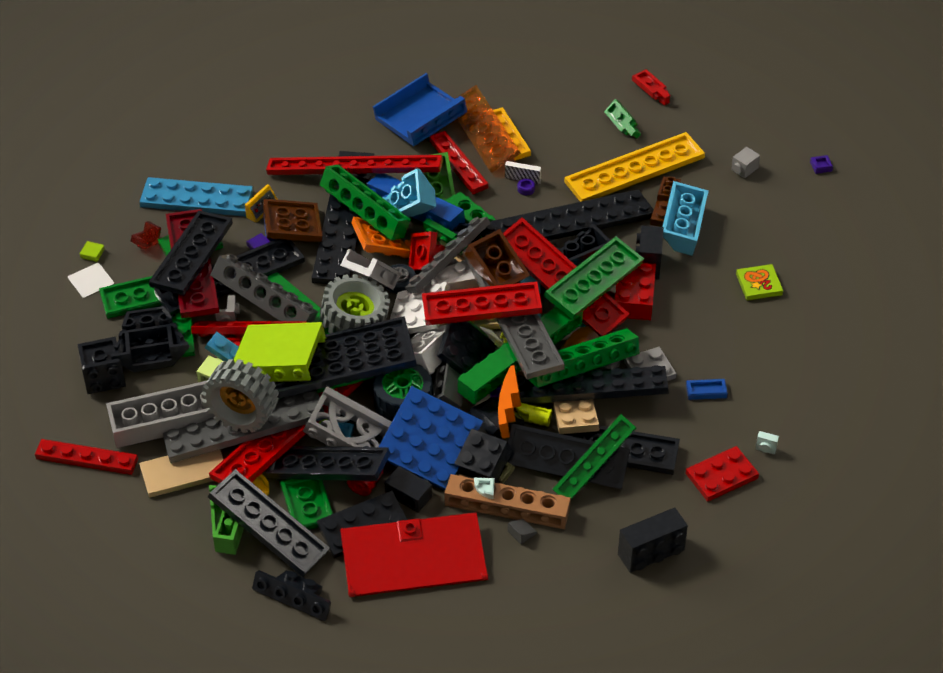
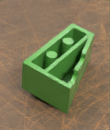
M209 485V491L211 492L216 486ZM210 500L215 552L236 555L244 527Z

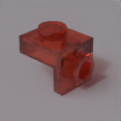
M147 221L142 232L131 235L130 242L136 244L141 249L157 245L161 227Z

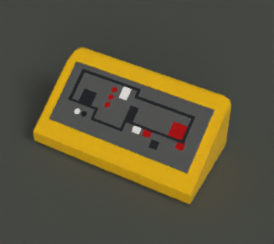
M267 184L245 204L246 218L257 223L264 217L263 200H278L270 185Z

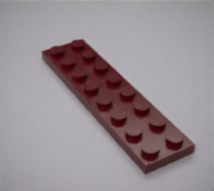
M202 209L166 214L171 249L199 210L202 211ZM210 258L184 296L178 294L181 319L219 313L214 277L210 276L212 272Z

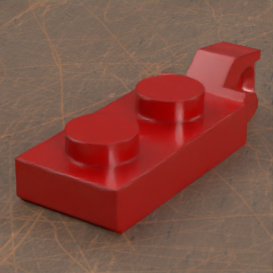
M647 69L632 76V81L652 98L658 99L664 106L670 103L671 96L666 89L667 86Z

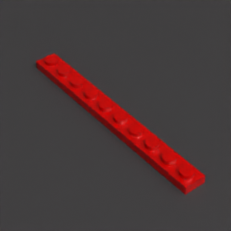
M442 155L270 158L266 171L268 175L323 174L326 166L340 165L350 174L409 173L417 168L422 173H433L441 171L443 158Z

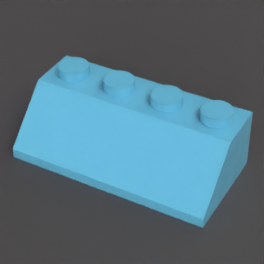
M673 181L662 227H664L663 237L674 251L693 255L698 241L709 190Z

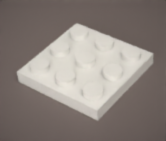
M443 282L425 286L419 293L409 294L407 290L398 292L390 320L405 316L409 334L438 329L440 324L427 326L425 324L422 293L449 291V284Z

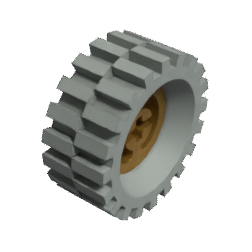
M229 359L227 363L223 361L216 367L203 386L201 398L204 400L202 403L204 406L209 407L207 412L214 414V419L217 422L219 420L224 422L223 426L226 428L230 425L234 431H238L240 428L242 433H247L248 430L255 432L257 429L262 428L276 407L279 400L277 398L278 390H274L276 387L274 381L269 382L271 377L268 374L263 375L260 367L255 369L250 362L243 364V360L238 359L235 363L233 359Z

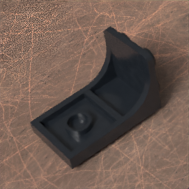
M116 336L77 344L87 395L126 387L121 360H111V355L115 351L114 346L117 342Z

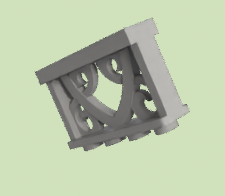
M327 386L303 432L311 438H316L325 443L328 447H371L369 442L374 447H379V443L374 438L378 435L384 437L392 422ZM322 405L328 407V413L319 412ZM327 418L328 420H324L321 422V424H324L326 427L317 423L316 419ZM349 420L356 422L357 429L362 436L345 437L340 430L338 422H347Z

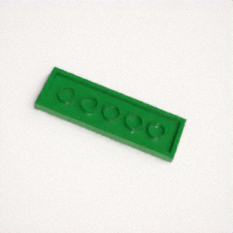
M615 236L546 290L544 297L573 320L643 263L644 258Z

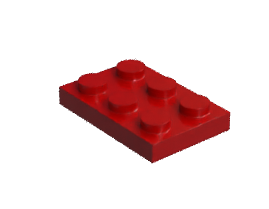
M737 446L686 468L685 472L707 502L759 478L758 471Z

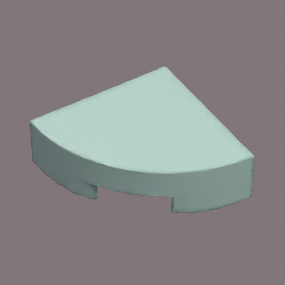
M474 478L476 491L485 498L494 499L495 478Z

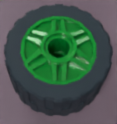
M417 364V366L410 369L375 376L373 393L376 413L392 422L411 386L433 396V382L429 372L423 366Z

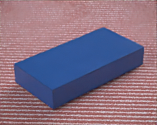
M725 379L686 381L688 400L727 398L728 392Z

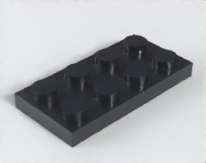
M389 491L317 520V525L327 546L330 548L329 550L333 558L344 555L340 529L407 520L393 491Z

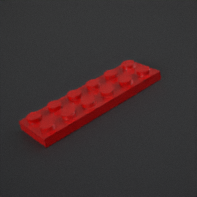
M537 281L422 293L426 326L542 313Z

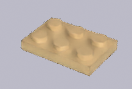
M593 399L552 402L559 434L599 431V422Z

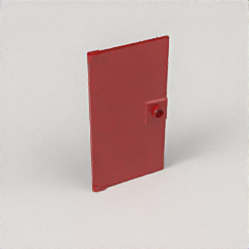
M477 512L340 529L349 597L488 580Z

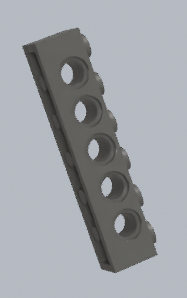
M226 254L218 257L210 276L280 321L314 322L318 311L313 309L310 303L302 302L296 294L285 291L283 286L271 282L266 275L252 270L253 267L249 264L238 261L235 255ZM293 308L297 311L296 315L293 312Z

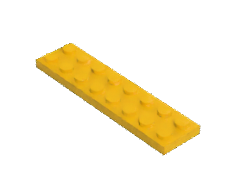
M685 132L566 176L564 183L580 202L596 199L704 159L705 152Z

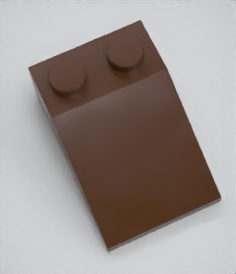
M501 229L469 244L465 251V256L474 270L490 286L517 284L530 277L527 269Z

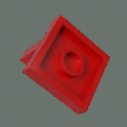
M430 231L411 234L409 266L414 271H422L421 268L431 263L434 260L433 257L445 249L444 245H436L437 232Z

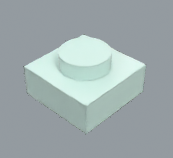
M759 431L755 449L775 455L779 436Z

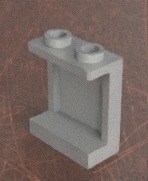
M350 249L347 250L340 265L362 278L366 276L369 281L373 279L377 281V284L394 290L401 275V272L375 258H372L370 261Z

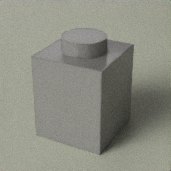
M745 147L733 156L731 170L746 178L759 168L760 155Z

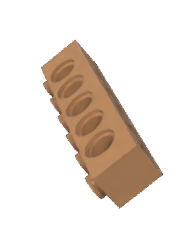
M450 474L444 493L445 506L515 520L524 519L526 522L565 529L570 512V497L529 490L523 487L509 486L502 483H494V499L485 498L476 491L474 479L462 475Z

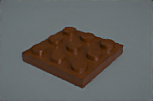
M276 199L263 200L267 238L309 242L322 241L318 203Z

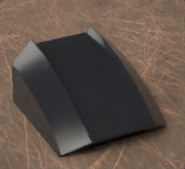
M489 398L472 407L469 414L483 420L479 431L502 439L498 419L499 401ZM515 410L516 422L508 423L509 433L512 424L524 426V419Z

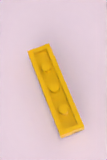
M503 107L488 111V120L513 159L519 160L531 156L530 148Z

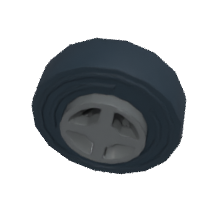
M404 264L390 266L401 272V275L394 290L385 288L395 294L406 291L405 287L410 283L409 280L416 275L415 271L410 266Z

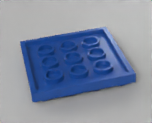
M411 386L379 447H389L391 454L387 463L409 470L414 475L428 480L432 485L445 491L450 474L456 475L459 468L454 463L471 429L479 431L483 420Z

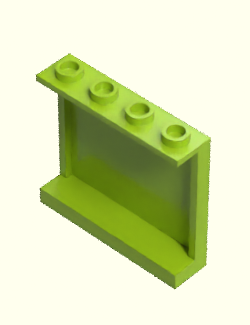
M322 322L248 325L234 357V362L236 363L240 359L243 360V364L252 363V367L255 369L260 367L263 375L268 374L271 377L269 382L310 381L311 377L308 369L317 344L325 342L326 339Z

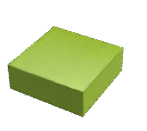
M87 241L79 253L80 258L98 262L105 248L102 244Z

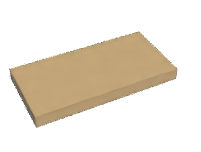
M219 449L174 463H170L168 456L139 463L149 498L214 481L210 479L209 472L223 461V457Z

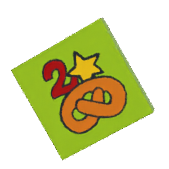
M772 264L736 269V275L746 301L783 295L782 286Z

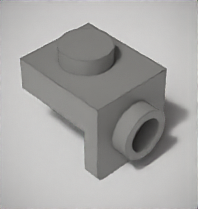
M228 295L227 309H219V313H216V321H236L237 314H240V303H236L235 295Z

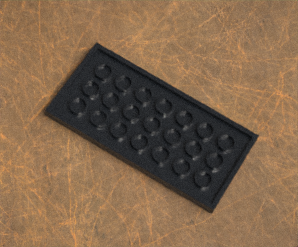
M405 316L326 334L325 342L317 344L308 369L311 380L274 382L276 385L274 390H278L279 393L277 398L292 397L296 394L312 392L327 386L330 388L334 385L351 383L356 380L368 379L373 376L389 374L394 371L406 370L417 366Z

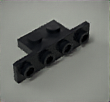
M260 570L255 572L252 586L254 591L325 621L328 619L331 601L318 596L321 594L323 586L317 584L314 580L305 579L298 576L297 573L287 570L277 577Z

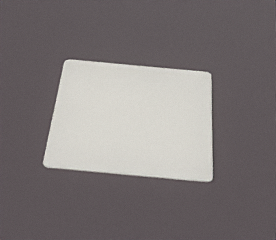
M99 263L68 276V279L83 298L99 291V288L114 284L113 280Z

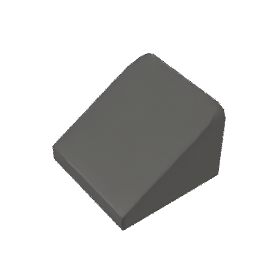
M524 519L508 523V532L520 544L537 534V531Z

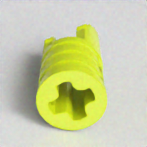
M521 403L522 406L516 407L517 413L524 419V422L549 427L552 409Z

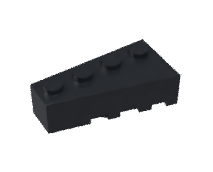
M592 224L589 226V230L577 234L576 239L573 241L568 240L564 243V247L557 249L578 266L608 243L610 239L596 225Z

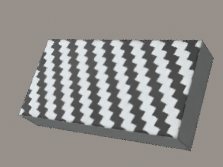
M506 161L505 178L519 181L531 179L534 183L540 184L541 167Z

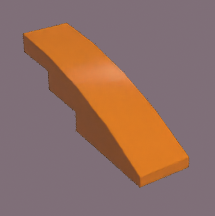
M514 365L510 366L505 376L499 397L498 419L502 439L510 437L508 423L516 422L514 408L522 406Z

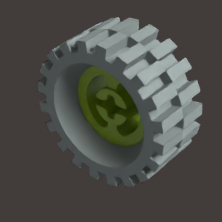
M348 274L343 275L342 279L339 277L334 278V283L330 281L324 289L320 309V320L323 321L324 328L329 327L328 332L331 334L386 321L390 299H388L387 291L383 292L384 287L382 285L377 287V281L373 279L371 282L367 281L368 277L363 276L362 279L358 278L357 274H353L352 278H349Z

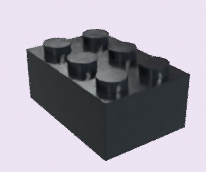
M674 507L620 529L618 556L631 573L636 570H642L650 564L659 563L672 555H678L685 550L688 525Z

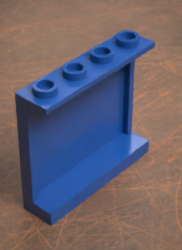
M427 73L373 106L375 119L412 146L417 145L467 113L465 98L462 96L456 99L452 98L431 84Z

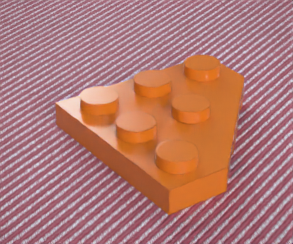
M353 216L351 223L364 251L409 258L411 241L405 240L404 242L401 239L389 240L383 233L375 230L370 223L362 220L360 217Z

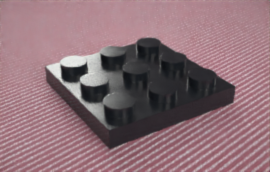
M468 321L447 323L437 357L462 375L472 369L475 364L483 361L490 353H494L496 345Z

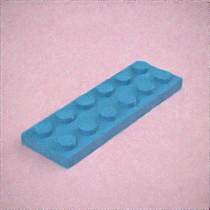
M148 177L139 203L140 207L178 211L202 209V211L212 214L246 217L245 204L252 198L253 186Z

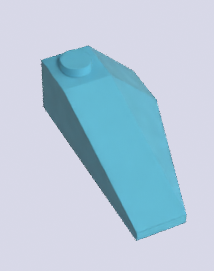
M418 168L405 174L401 178L402 182L398 186L394 185L387 197H382L407 217L425 213L436 207L435 189Z

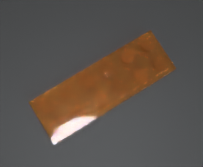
M477 85L460 95L465 98L467 113L457 118L491 173L506 164V161H510L521 154Z

